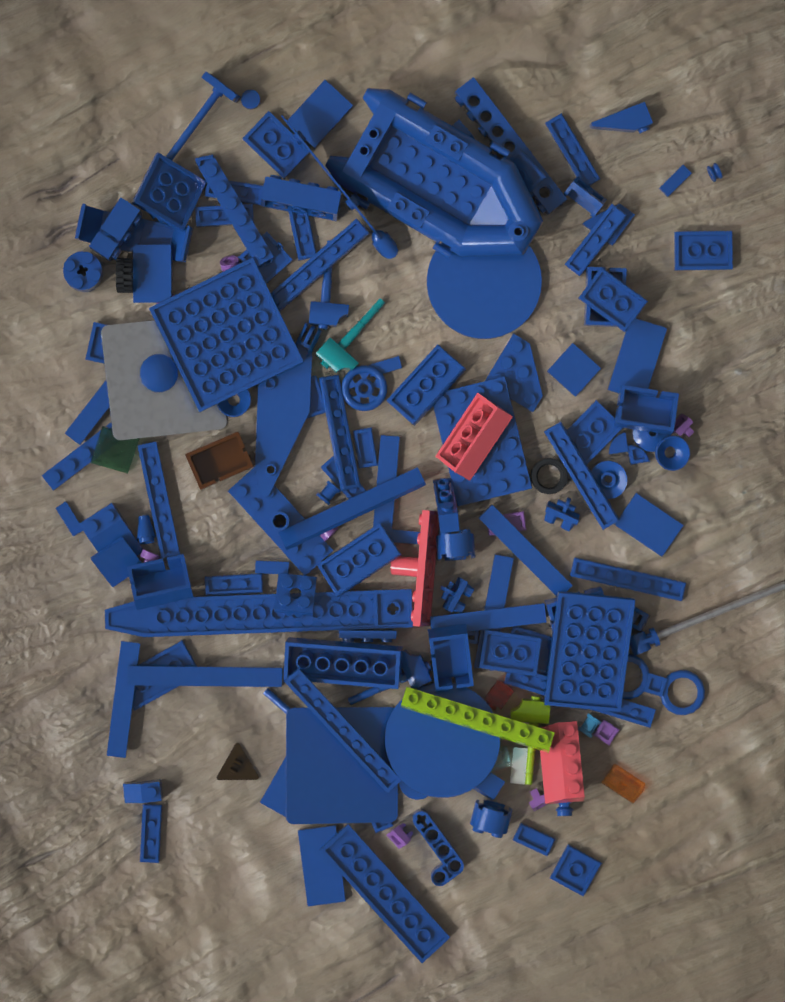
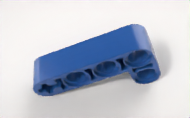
M418 809L413 813V823L442 862L432 870L431 880L436 886H443L463 871L464 863L429 813L424 809ZM419 814L421 816L425 815L424 819L428 825L426 828L421 821L417 822ZM431 829L438 832L437 837L434 839L427 836L428 831ZM441 845L449 847V851L446 854H441L438 851ZM457 860L460 862V867L455 870L451 869L450 863ZM437 872H443L445 877L443 880L438 881L434 878V875Z

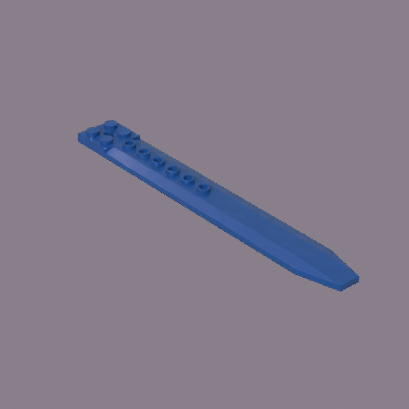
M412 589L347 591L339 597L334 592H315L313 616L302 615L301 617H296L295 615L289 617L285 613L274 612L276 594L193 597L141 610L136 609L135 602L133 601L105 609V629L141 637L412 628ZM290 593V596L297 599L301 596V593ZM391 603H395V606L399 607L395 614H391V611L387 610L388 607H391Z

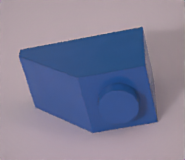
M161 779L123 784L125 803H148L163 800Z

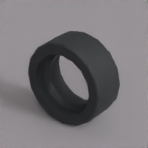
M542 459L532 468L531 482L539 492L555 494L566 485L568 478L567 470L563 463L557 459ZM545 465H553L560 472V481L554 487H544L538 480V472Z

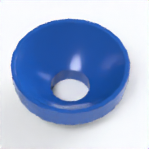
M248 389L237 394L240 398L238 405H230L227 399L217 404L218 409L229 417L243 415L251 404V395Z
M667 436L657 444L655 457L659 465L664 469L670 471L679 470L687 464L690 458V448L683 438ZM667 447H673L675 450L671 458L665 456V449Z

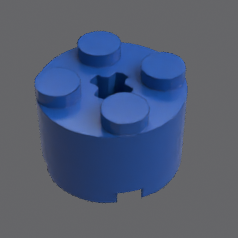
M81 251L68 257L64 263L63 274L67 283L74 290L90 292L101 283L103 268L96 256L90 252ZM81 268L88 269L86 276L79 274Z
M470 529L460 530L456 534H451V532L440 533L439 536H436L437 560L441 561L442 557L445 558V561L466 560L468 555H471V559L475 558L474 534L471 533Z
M476 800L470 824L473 826L472 830L477 833H484L485 831L491 833L493 837L502 838L503 834L508 832L513 812L512 808L509 807L508 811L504 809L505 805L491 800H484L483 803H479V800Z

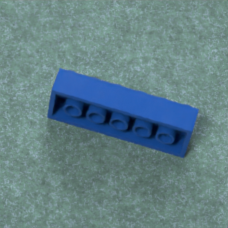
M289 637L285 642L283 680L299 667L312 682L399 689L401 685L403 646Z

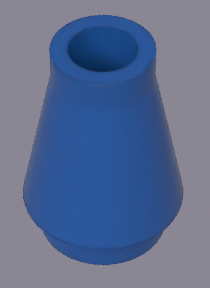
M139 516L137 531L139 544L154 543L156 536L150 516Z

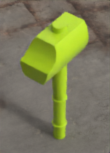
M531 696V699L522 698L517 707L510 709V719L519 722H529V725L538 727L539 723L549 724L550 706L544 705V700H541L540 696ZM528 747L525 772V784L532 785L536 749Z

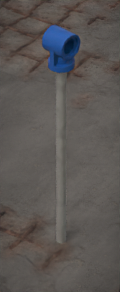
M785 581L656 632L653 627L649 629L648 634H645V631L634 634L630 638L632 653L635 656L651 649L650 645L652 644L655 647L659 646V639L782 591L785 589Z

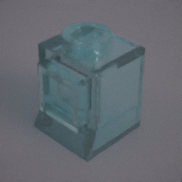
M507 746L500 747L498 758L492 771L513 766Z

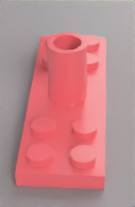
M422 510V514L419 516L421 532L417 537L419 545L418 558L400 556L391 562L392 575L417 577L416 591L413 592L412 596L415 604L414 610L411 612V621H413V626L419 627L431 626L430 617L432 616L437 556L436 536H438L439 521L437 511Z

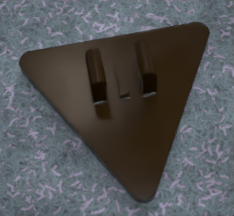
M235 743L217 775V780H257L259 776L240 743Z

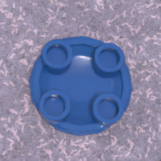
M164 354L149 356L140 368L141 382L154 392L169 390L175 385L178 378L176 363Z

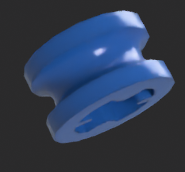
M716 163L712 167L707 166V172L713 182H716L717 178H723L721 170Z

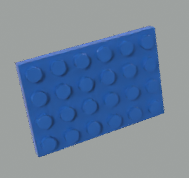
M505 376L448 390L433 405L442 444H444L477 393L513 416L470 481L448 467L457 506L532 489Z
M558 591L544 705L621 712L635 599Z

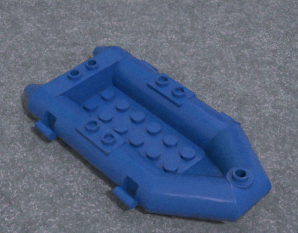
M368 88L363 99L373 113V116L350 157L330 156L325 164L336 182L354 193L353 197L360 204L359 206L367 210L370 204L435 241L433 249L447 258H450L453 252L460 257L524 255L543 223V219L516 164L507 159L511 151L496 142H493L489 148L424 110L427 102L411 92L407 99L390 89ZM409 101L413 102L421 108H419V110L415 109L414 107L409 105ZM492 150L498 152L504 157L500 159L499 157L492 154ZM360 193L361 195L368 198V200H364L363 198L357 196V194ZM440 241L451 247L450 250L440 245Z

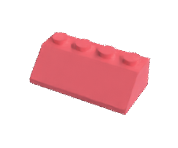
M477 393L435 457L455 473L470 481L513 416Z
M577 721L559 722L540 727L555 732L549 753L540 750L545 804L584 801L585 795Z

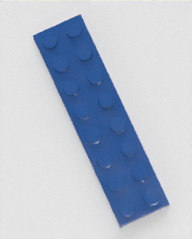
M349 824L344 826L319 849L421 963L425 962L450 938Z

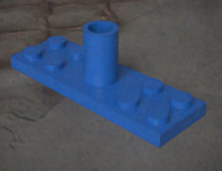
M255 467L228 490L304 576L333 551L320 535L286 550L278 532L306 519L275 485L268 497L261 496ZM278 514L283 515V518L286 519L285 526L280 525L278 527L275 525L274 521Z

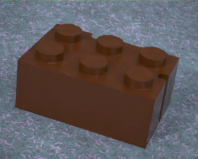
M239 431L185 454L200 490L217 484L216 479L218 478L219 481H223L254 467L248 451H243L246 446Z

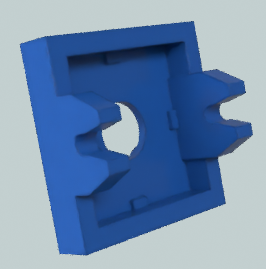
M278 573L274 612L285 613L289 617L291 615L301 617L302 615L313 616L317 577ZM294 588L301 591V596L297 599L290 596V591Z

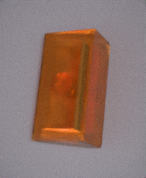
M616 764L612 765L601 782L631 803L637 800L645 788L644 782Z

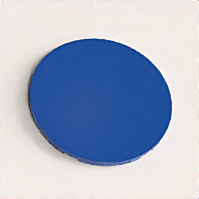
M443 242L440 244V245L446 247V248L449 249V250H450V248H451V247H449L448 245L444 244ZM530 246L524 255L460 257L453 252L450 258H447L435 251L427 273L428 296L436 314L447 326L457 333L476 339L501 337L519 328L534 311L542 287L540 265Z
M435 683L416 688V690L493 713L490 706L481 696L467 687L457 688L455 683H452L453 689L436 691ZM402 700L396 705L387 723L385 747L391 767L407 786L426 796L450 798L471 791L487 778L498 758L500 750L499 737L402 708Z

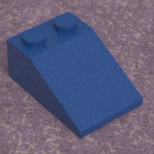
M114 503L109 504L79 523L98 552L121 536L124 537L137 556L143 550Z

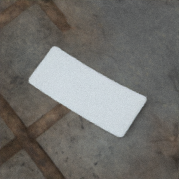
M514 747L510 783L525 784L527 748Z

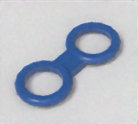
M628 654L627 662H633L641 669L642 681L635 690L623 691L622 699H633L639 697L644 692L660 696L662 704L667 710L676 715H688L701 707L705 699V688L703 681L698 675L688 670L672 672L666 678L651 674L648 665L643 659L636 655ZM679 678L692 680L697 688L695 701L690 706L684 708L673 705L668 697L670 684Z

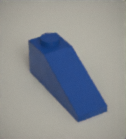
M642 102L594 121L590 124V128L631 133L638 131L641 134L650 130L649 126L653 124L646 103Z

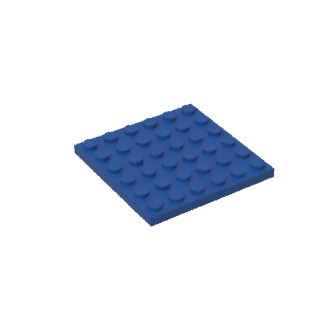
M253 258L149 308L199 412L213 407L304 362Z

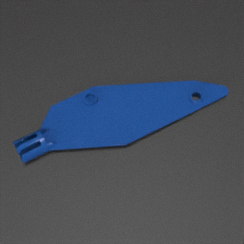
M281 115L282 119L294 132L292 136L298 145L302 143L345 196L347 199L345 202L351 210L355 209L373 231L372 245L387 259L396 257L398 254L397 244L388 232L375 230L357 208L360 204L353 195L349 198L304 142L306 138L301 131L296 132L284 116Z
M306 322L295 342L304 362L260 383L258 386L255 472L260 494L265 498L270 495L310 413L312 351L322 330L318 329L311 345H308L316 327L311 326L304 342H302L301 340L309 325ZM273 466L274 472L268 473V467Z

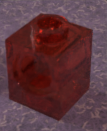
M497 679L485 696V699L488 700L487 704L494 710L497 707L502 709L514 693V690Z

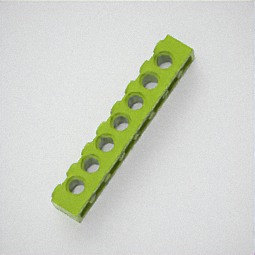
M406 687L401 703L402 708L547 753L550 751L555 732L409 687Z

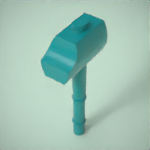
M381 298L378 299L338 344L330 337L316 352L315 355L322 360L320 364L328 370L330 367L337 373L341 370H353L359 364L345 349L383 307L385 302Z

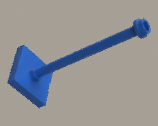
M207 71L201 78L214 87L212 89L213 93L166 155L170 160L175 158L219 96L222 97L224 94L235 103L241 98V96Z

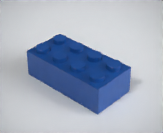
M277 175L265 176L261 196L262 207L287 212L291 211L305 215L304 212H307L312 217L337 221L342 194L341 191H338V188L327 186L326 189L319 187V184L309 182L306 185L301 184V181L297 179L286 181L281 180L282 177Z

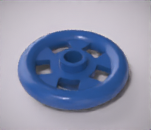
M357 366L350 370L343 379V398L349 406L356 410H373L382 404L387 395L386 379L378 369L372 366ZM360 374L362 379L355 383L353 378ZM369 374L376 378L374 383L367 379ZM364 384L368 386V391L366 392L361 391V386ZM355 387V392L357 394L354 397L350 395L349 389ZM374 387L380 388L378 396L372 395ZM369 397V403H360V398Z

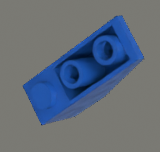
M451 478L433 480L440 533L460 531Z

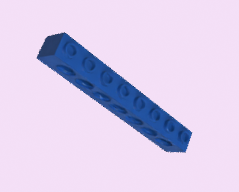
M471 78L455 91V101L460 107L464 106L467 109L466 115L472 122L476 121L480 126L478 130L483 137L487 136L490 139V146L493 142L503 147L506 143H512L515 149L513 152H510L507 159L521 148L547 176L530 192L531 197H534L538 202L536 204L538 209L542 213L546 212L549 215L566 202L567 198L475 78ZM476 97L480 104L478 106H471L469 99ZM484 112L489 113L491 120L485 122L481 119L480 115ZM500 128L503 131V135L496 137L493 135L492 130ZM542 188L547 189L549 197L542 198L539 195V190Z

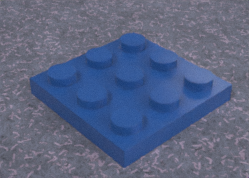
M156 153L132 204L182 232L207 182L162 154Z

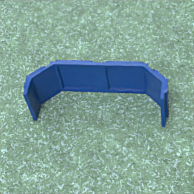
M82 204L75 239L91 243L98 232H103L101 226L111 212ZM142 219L137 228L133 227L131 230L132 236L128 243H123L120 249L133 252V245H172V261L186 262L193 228L187 226L184 231L180 232L168 224Z

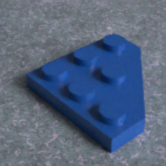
M513 333L485 381L505 376L511 400L534 412L543 394L530 343Z

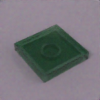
M102 426L91 463L128 474L140 438L117 440L113 436L112 428Z

